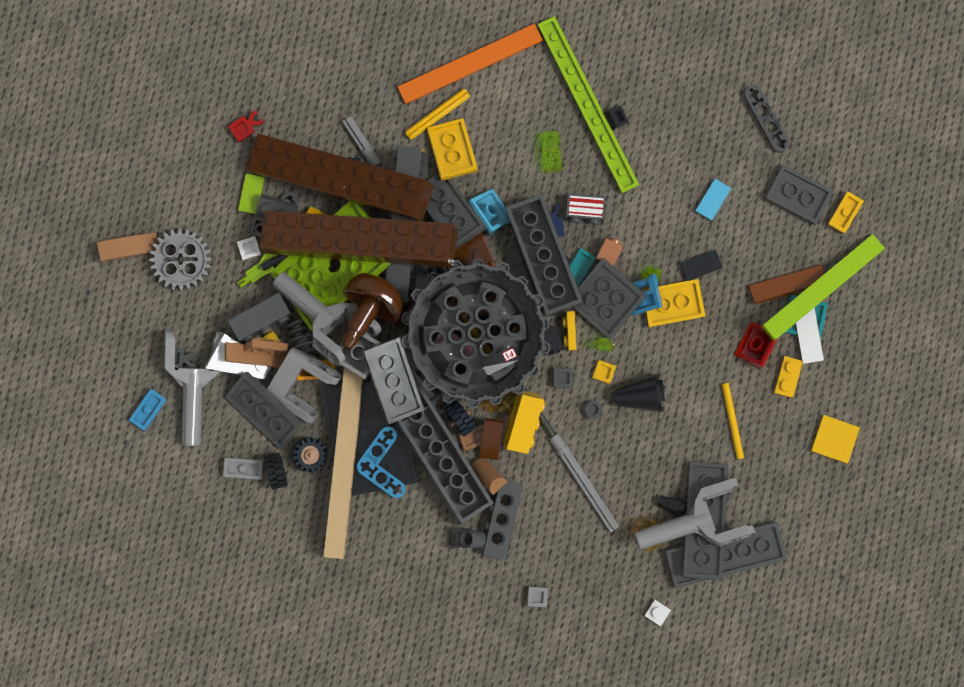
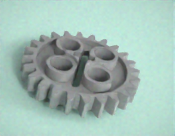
M179 228L178 234H175L172 229L170 236L164 233V240L159 237L157 238L160 244H153L156 251H150V253L155 256L149 259V261L155 262V265H152L150 268L157 270L153 274L154 276H161L158 280L159 282L165 280V287L171 283L172 290L176 288V285H179L180 291H182L183 285L190 289L191 283L197 286L196 280L204 281L201 275H208L205 268H211V266L206 263L211 261L212 258L206 257L211 251L204 249L208 245L207 243H200L203 237L196 239V232L189 235V229L186 230L185 234H182V230ZM168 245L176 247L174 255L166 254L165 249ZM187 245L195 247L196 250L193 255L185 253L184 250ZM180 254H182L183 258H198L197 261H183L182 265H179L178 261H163L164 258H178ZM169 264H174L177 268L176 272L172 275L166 272V267ZM194 264L196 266L195 273L187 274L185 272L186 265Z

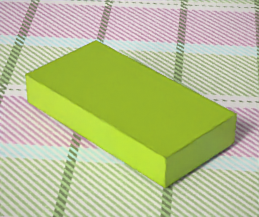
M251 174L245 175L239 212L256 214L265 177Z

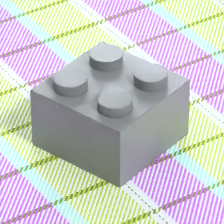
M365 334L360 336L358 342L351 350L340 344L339 347L345 356V361L340 365L367 381L370 373L362 350L380 344V342Z

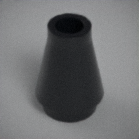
M661 495L657 506L676 517H682L687 502L680 498Z

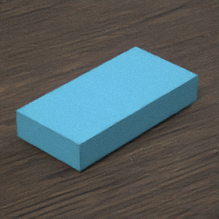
M714 179L695 212L712 221L731 188Z

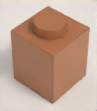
M612 237L610 239L606 238L595 261L600 262L605 258L614 266L623 249V246L620 245L621 242Z

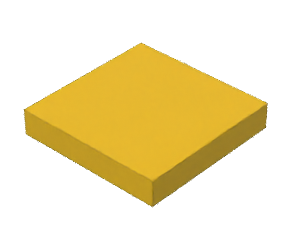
M823 415L811 451L848 464L860 427Z

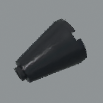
M654 374L615 387V391H612V402H616V405L620 407L664 412L665 406L661 405V401H665L663 380H659L662 375Z

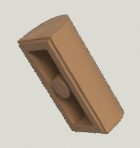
M479 458L472 464L471 467L480 482L493 495L507 483L504 477L485 458Z

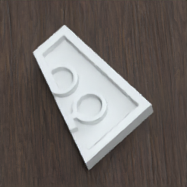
M223 334L205 368L240 375L248 371L255 378L265 379L271 367L225 362V343L239 342Z

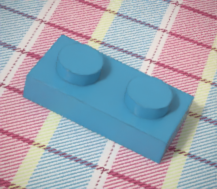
M150 389L129 421L146 431L167 399L153 389Z

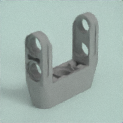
M292 348L267 390L294 415L308 423H314L318 417L314 407L290 393L292 386L303 369L326 384H338L341 375L338 371L313 355Z

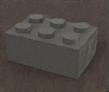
M277 293L228 320L238 340L244 344L260 334L265 336L274 331L273 327L278 324L280 326L286 325L291 321L290 318L293 315L281 294Z

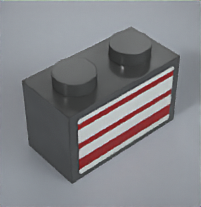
M568 194L565 219H569V222L581 223V220H588V224L599 225L600 222L604 221L606 197Z

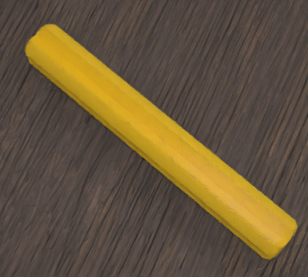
M463 88L405 131L406 136L410 140L414 139L425 131L427 127L433 125L470 97L467 90Z

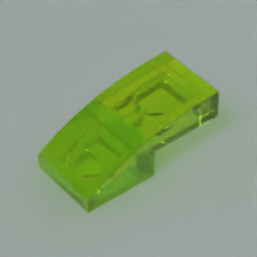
M559 131L539 132L543 173L562 171Z

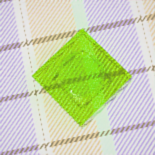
M599 338L598 341H594L593 345L595 350L612 352L614 343H610V339Z

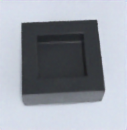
M621 106L604 113L612 130L629 123Z

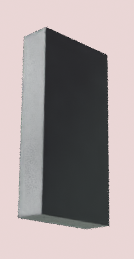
M716 250L680 263L686 281L723 268Z

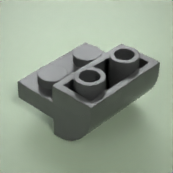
M262 194L250 233L261 237L265 210L297 213L298 205Z

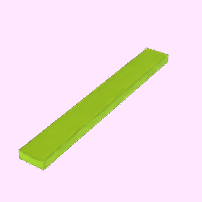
M872 234L761 327L775 341L882 252L885 247Z

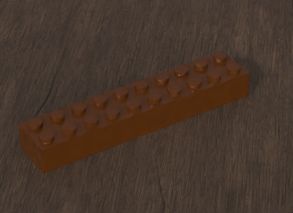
M257 133L246 166L247 171L257 176L415 221H423L434 188L433 184L421 178Z
M265 210L260 249L266 254L453 268L458 229L453 223Z

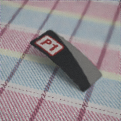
M511 346L481 361V364L486 374L490 375L520 360V357L515 347Z

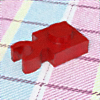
M257 111L252 112L249 119L246 120L242 116L228 126L239 143L255 133L252 127H258L264 123L263 119L258 122L254 121V117L258 115Z

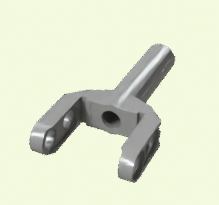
M287 273L279 274L273 282V288L313 320L312 346L337 366L345 361V356L341 348L326 335L343 323L345 318L350 321L358 306L355 303H339L327 307ZM376 320L372 321L365 334L375 337L381 332V327Z
M165 330L163 368L183 387L181 445L199 446L201 445L202 388L221 371L177 368V370H174L175 338L173 330ZM215 332L212 340V353L223 332Z
M733 478L701 488L688 515L635 531L634 537L638 548L643 550L692 533H696L718 546L756 534L754 526L744 525L715 535L716 529L705 500L730 493L733 489L739 487L737 479Z

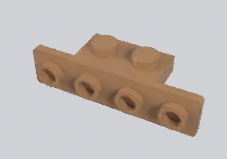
M258 337L252 338L245 344L227 342L225 343V362L280 368L290 350L288 349V344L280 343V340L263 341L262 338Z

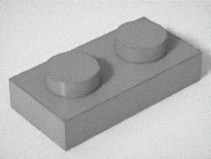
M224 458L223 477L262 480L264 461Z

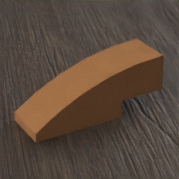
M157 233L97 242L100 260L103 263L150 254V251H156L153 244L159 245Z

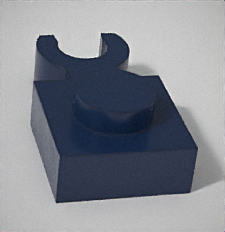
M556 204L555 212H549L558 237H565L563 217L557 218L559 206Z

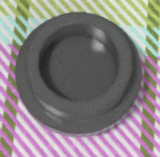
M595 400L588 401L583 407V413L588 419H597L602 413V406Z

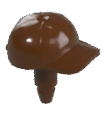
M361 273L355 275L346 284L342 293L351 302L355 303L358 308L347 325L349 329L344 334L341 345L351 350L358 342L360 336L365 335L375 317L389 323L397 322L402 312L403 301L400 293L389 281L373 274Z

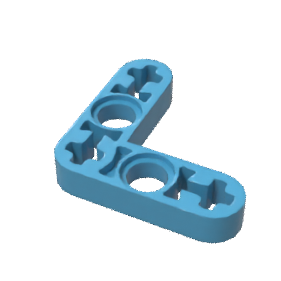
M385 427L358 461L357 470L390 496L400 498L406 492L405 485L378 465L397 439L396 430L392 427ZM391 430L393 431L392 436L394 438L392 440L388 439L385 444H388V447L385 448L383 444L377 441L379 438L383 441L385 438L383 433ZM376 445L381 446L383 449L382 455L378 457L372 454V448ZM368 461L370 463L369 467L373 470L375 467L378 468L372 478L369 477L371 473L368 470L362 472V462L367 463ZM380 472L385 473L387 476V480L383 484H379L376 481V475ZM390 478L394 479L393 485H401V494L396 493L394 495V490L390 486L388 490L384 488L389 483Z

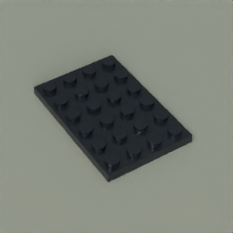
M371 376L368 377L367 381H363L351 496L382 490L358 472L357 464L380 431L385 427L394 428L397 432V439L378 465L400 480L404 485L418 483L412 451L394 423L387 424ZM343 380L339 381L336 385H319L334 456ZM385 431L383 433L385 435L383 441L379 438L377 442L387 448L388 444H385L388 439L392 440L394 438L392 436L393 431ZM376 445L372 448V454L375 457L382 455L383 449L381 446ZM368 461L367 463L362 462V472L368 470L371 473L369 477L372 478L378 468L375 467L373 470L369 467L370 463ZM380 472L376 475V481L379 484L386 482L387 476L385 473ZM390 478L389 483L384 488L388 489L389 486L391 488L399 487L401 485H393L392 482L394 481V479Z

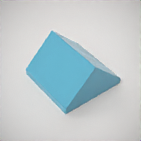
M493 189L468 201L487 228L485 230L489 236L510 223L505 212L506 207Z

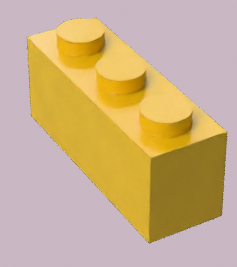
M524 391L520 395L516 394L502 442L507 450L528 454L530 448L533 447V436L540 424V412H543L545 407V401L540 394Z

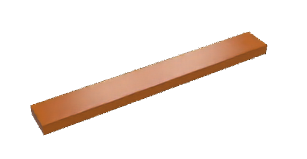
M532 24L398 86V90L405 104H408L543 42V39L536 25Z

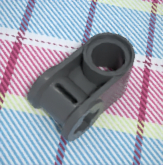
M450 529L452 533L451 549L481 548L485 544V534L480 530Z

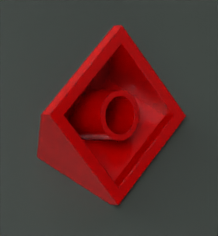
M751 321L734 356L760 369L767 361L777 339L773 341L761 327L762 325Z

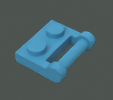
M655 274L632 282L638 288L649 285L650 290L644 292L647 297L631 316L663 307L658 289V279Z

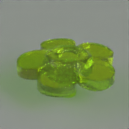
M650 265L646 268L647 272L641 273V279L655 274L658 283L661 282V268L655 269L654 266Z

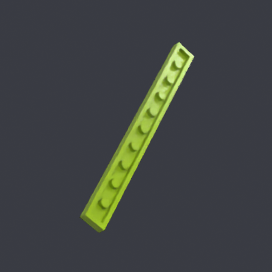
M555 16L539 23L538 28L621 194L639 186Z

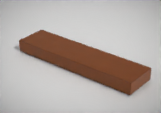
M819 265L749 285L753 302L756 305L804 291L823 276L825 271L823 266Z

